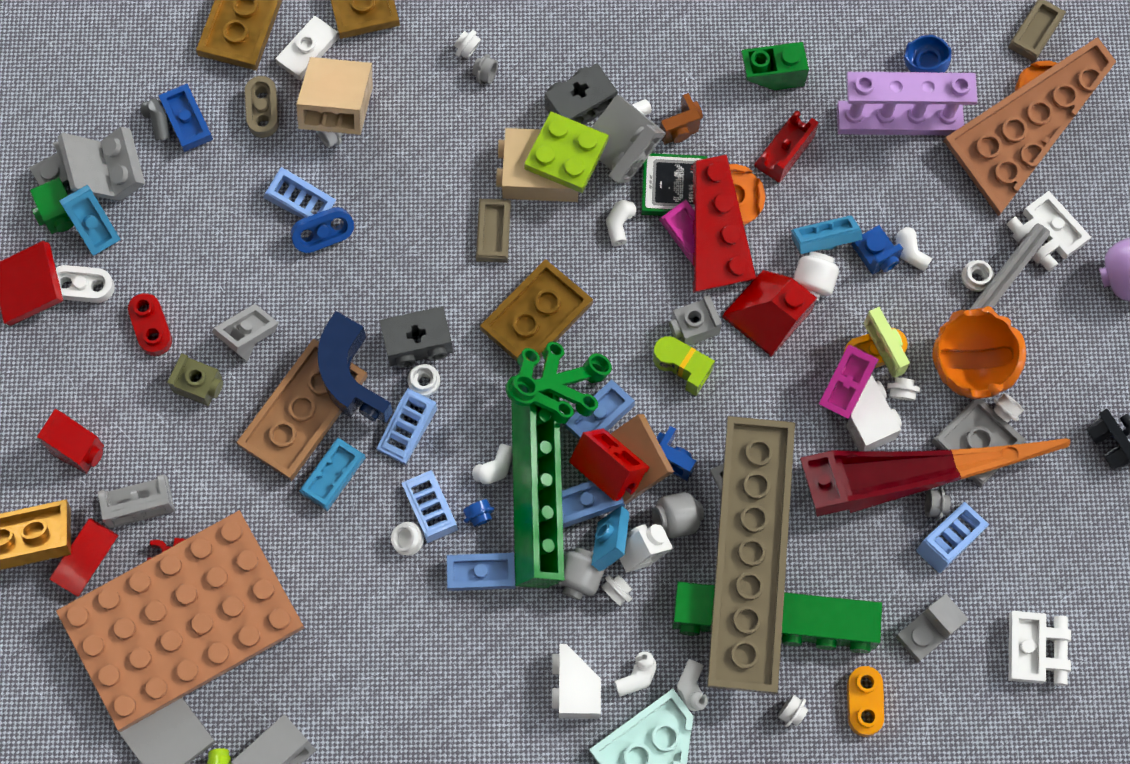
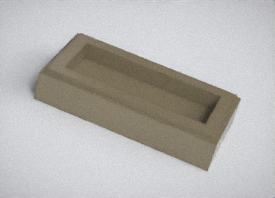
M1037 0L1008 48L1035 63L1063 19L1066 11L1046 0Z
M479 199L476 262L508 263L511 200Z

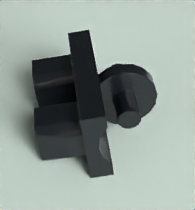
M1105 409L1099 413L1100 418L1094 421L1086 430L1096 445L1110 436L1114 438L1118 446L1103 455L1114 471L1130 464V441L1128 440L1130 437V416L1127 413L1120 418L1126 428L1122 431L1109 410Z

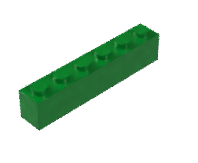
M548 391L542 393L559 402L558 396ZM511 401L515 586L546 589L564 581L560 424L553 420L551 412L535 404L520 406Z
M677 582L672 629H680V634L688 636H698L700 631L711 632L714 585ZM784 592L782 644L802 646V642L816 643V648L834 650L837 645L850 647V651L854 653H870L871 649H876L880 644L882 602Z

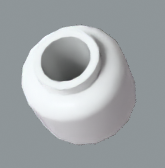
M811 251L809 256H802L799 259L793 279L817 297L816 301H819L820 296H830L833 293L839 268L834 263L833 257Z

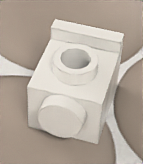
M646 524L629 531V536L626 539L625 555L620 558V561L627 573L648 567L671 551L673 547L662 525L654 524L647 528Z

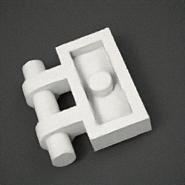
M1050 191L1024 209L1023 215L1029 220L1026 224L1023 225L1016 216L1006 224L1014 233L1012 237L1018 243L1024 240L1037 223L1050 231V235L1046 239L1048 243L1041 246L1032 257L1037 265L1041 263L1048 272L1058 265V262L1051 256L1053 252L1057 251L1065 260L1091 239V236Z
M1021 611L1009 613L1008 681L1043 684L1046 682L1047 670L1054 672V685H1068V673L1071 672V661L1068 660V642H1071L1068 617L1054 616V628L1046 627V614ZM1046 640L1054 642V658H1046Z

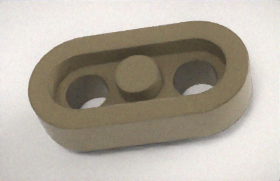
M256 76L250 79L245 86L246 122L250 132L260 138L273 135L279 127L276 86L266 76ZM260 93L267 94L264 98L257 97ZM261 121L269 122L266 126H259Z

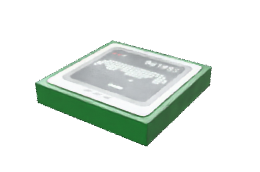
M651 153L643 165L641 215L664 216L685 199L695 211V205L693 204V163L696 160L706 159L707 156Z

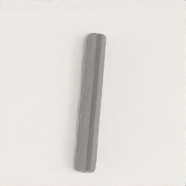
M1039 223L1034 225L969 310L986 306L993 308L1049 237L1050 231Z

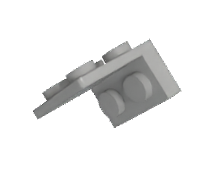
M621 95L614 97L592 126L593 129L609 135L608 142L599 160L612 170L608 176L617 183H628L666 134Z
M119 127L102 141L67 133H61L58 136L68 181L73 192L88 185L96 197L122 201L145 184L131 129Z

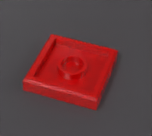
M41 241L0 261V308L4 324L12 326L63 302L50 243Z

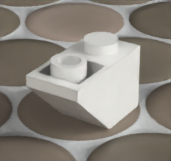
M872 374L846 425L859 451H871L896 440L901 432L902 422L900 416L895 409H890L885 400L887 395L884 386L879 380L875 381Z
M559 644V654H552V674L559 675V688H552V709H559V718L600 719L601 678L567 644Z

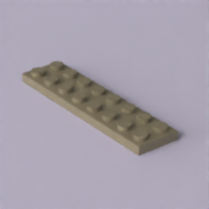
M727 417L707 688L769 694L778 693L795 422Z

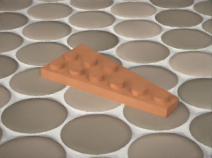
M1098 37L945 137L943 142L998 216L1003 212L1116 63V60Z

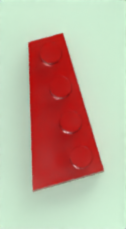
M727 154L696 160L693 163V204L695 205V220L693 221V293L752 281L756 279V274Z

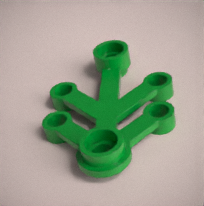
M549 342L542 351L545 363L541 378L536 380L532 378L533 369L540 361L539 354L531 348H525L517 358V363L520 366L519 374L508 380L505 385V391L509 399L520 406L535 404L550 411L551 417L555 422L565 424L574 414L572 406L565 401L558 402L542 393L548 391L575 404L579 414L589 417L598 408L596 398L590 394H582L567 387V385L585 380L591 383L602 382L611 372L612 365L605 356L595 353L590 355L583 364V367L556 374L559 361L564 355V349L557 342Z

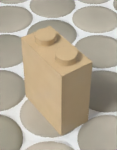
M310 57L296 104L298 129L361 135L373 89L372 63Z
M505 128V140L499 139L498 158L503 159V168H497L496 187H502V198L578 202V191L524 169V163L541 130Z

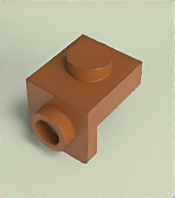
M689 93L682 95V113L661 120L660 128L666 133L662 138L664 145L671 142H683L690 135L699 132L700 120L703 118L702 110L697 101H692Z

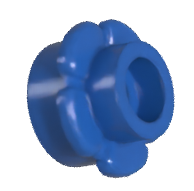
M487 499L475 502L463 509L466 516L464 522H472L474 527L483 525L492 520L490 514L494 512L495 508L490 506Z

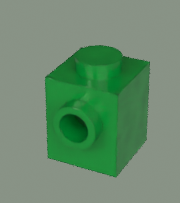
M60 177L30 190L37 206L32 208V212L39 226L46 224L51 234L68 231L74 226L59 201L69 195Z

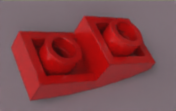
M89 518L71 545V555L62 558L49 580L79 597L119 535Z

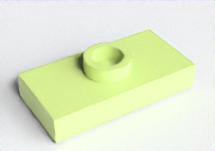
M880 307L870 310L864 321V326L890 374L894 378L905 374L910 362L902 349L903 343L898 331L891 329Z

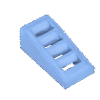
M282 167L263 197L302 219L314 215L311 213V210L317 200L324 202L318 213L332 208L336 201L333 197ZM283 183H286L289 187L282 196L278 191ZM296 188L301 192L296 200L292 202L289 198ZM306 194H308L312 198L304 209L300 204Z
M407 388L376 448L377 451L406 465L437 411L436 402ZM413 404L423 409V414L409 408L410 405ZM406 415L418 421L417 426L403 420L404 416ZM399 427L411 433V438L396 432L397 428ZM391 438L406 445L405 450L403 451L389 444Z
M432 470L401 483L427 543L458 531L455 519ZM428 481L430 482L431 487L413 494L411 488ZM432 493L435 494L436 498L418 505V499ZM437 504L440 505L441 509L423 516V510ZM442 515L445 516L446 520L428 527L426 522Z
M964 502L922 541L916 551L938 573H941L989 524ZM961 517L974 530L971 532L965 525H963L958 520V518ZM952 526L964 538V540H962L949 527ZM942 535L955 548L952 549L940 536Z

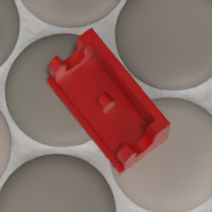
M795 111L754 164V167L778 183L783 180L815 138L819 122L813 118L807 124L802 122L799 118L801 115L799 111Z
M604 428L583 432L569 460V463L613 501L621 500L625 491L632 495L638 488L644 474L650 468Z

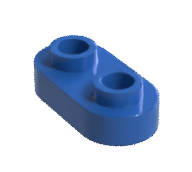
M340 207L330 208L297 221L290 232L291 240L299 251L311 253L346 240L354 230V221L347 210ZM334 219H341V223L338 226H331V222ZM304 230L312 231L309 237H301V233Z

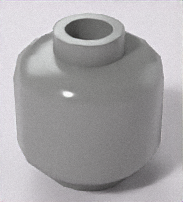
M688 492L663 496L658 499L656 506L652 509L653 525H662L669 539L696 533L700 527V521L704 519L702 504L696 501Z
M576 547L575 552L565 553L564 581L558 583L564 587L562 594L580 601L583 595L593 596L596 594L605 569L598 571L591 565L593 552Z

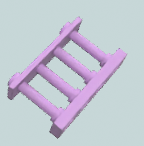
M847 72L848 101H838L837 104L838 134L950 135L964 125L963 105L977 104L976 73Z

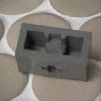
M596 63L589 68L583 67L579 69L572 78L565 82H557L550 86L547 92H545V108L548 113L552 111L584 125L600 116L614 97L618 95V91L599 64Z
M443 306L379 320L390 367L405 368L414 365L418 360L428 358L431 361H436L447 357L449 353H453L451 336ZM420 336L421 342L415 343L413 337Z

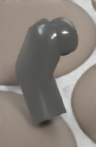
M153 98L149 101H144L141 104V113L145 118H151L155 141L171 138L168 119L162 103Z

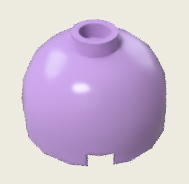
M1130 238L1121 240L1109 248L1105 255V268L1099 269L1104 287L1111 286L1115 296L1125 301H1130Z

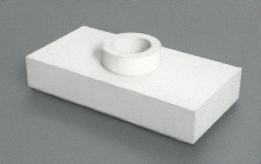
M314 16L275 58L276 64L298 80H301L305 76L310 57L321 58L337 41L339 32Z

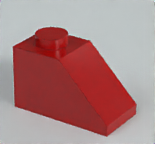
M54 409L37 436L54 457L86 474L91 466L95 467L99 463L103 455L104 445L99 438L57 409Z

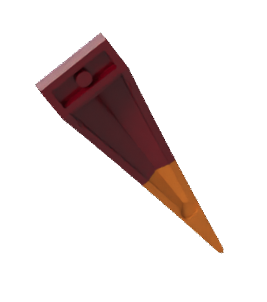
M1070 439L954 450H831L801 457L800 461L814 510L818 517L844 510H849L850 513L1064 449L1070 446Z

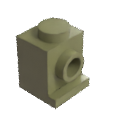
M182 353L167 381L173 393L206 406L210 405L213 398L216 399L219 396L223 387L222 376L218 369L190 359ZM196 374L202 376L198 382H193Z

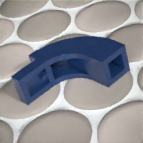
M335 311L322 332L318 346V366L325 389L334 404L350 418L359 407V412L369 420L376 421V419H379L386 423L393 413L391 402L360 385L350 373L353 357L366 339L364 327Z

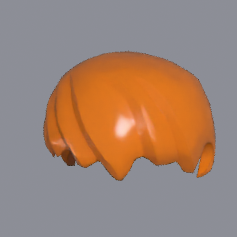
M986 306L953 312L949 321L939 328L938 338L933 345L932 358L940 379L953 392L970 399H983L996 396L1015 384L1025 366L1026 345L1023 335L1018 329L1011 326V320L1008 317L1000 316L992 307Z

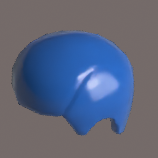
M919 36L907 44L904 54L905 65L910 72L945 73L951 63V47L937 36Z

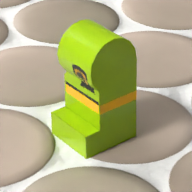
M665 336L660 338L656 342L653 351L655 366L662 371H672L686 380L685 390L697 396L713 371L715 360L674 337Z

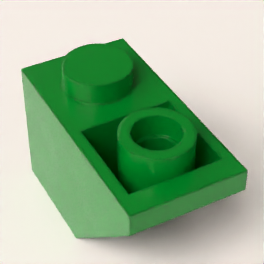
M803 42L744 49L741 51L747 81L774 91L805 86L809 67Z

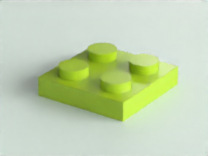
M550 111L524 163V169L583 193L604 151L609 135Z

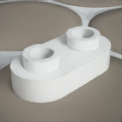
M69 265L56 267L63 300L101 303L108 300L114 293V281L110 274L103 269ZM65 282H72L69 288H62ZM96 285H104L102 290L94 291Z

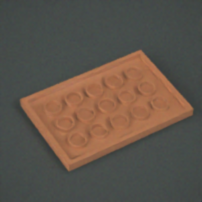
M240 510L56 610L119 732L305 628Z

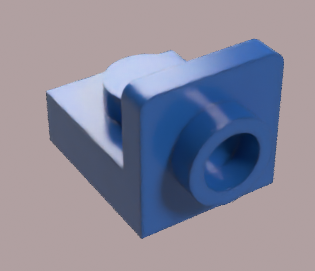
M880 225L862 234V240L851 243V246L872 275L880 270L888 272L897 266L903 251L900 243L895 246Z
M670 426L666 434L662 432L658 434L657 440L674 470L673 474L688 481L694 470L696 460L692 459V455L687 450L677 446L675 448L670 446L676 433V428Z

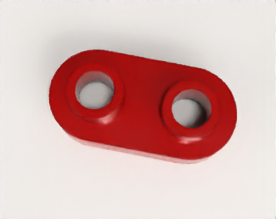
M141 293L133 297L128 305V314L140 347L150 356L165 354L172 345V335L160 302L154 295L149 293ZM145 304L149 305V308H148L147 311H145V312H140V311H139V308H140L142 305H145ZM152 333H159L158 338L153 341L149 340V336Z

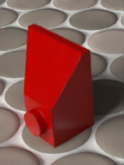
M763 270L725 311L722 318L772 357L809 316L814 308L817 297L793 278Z

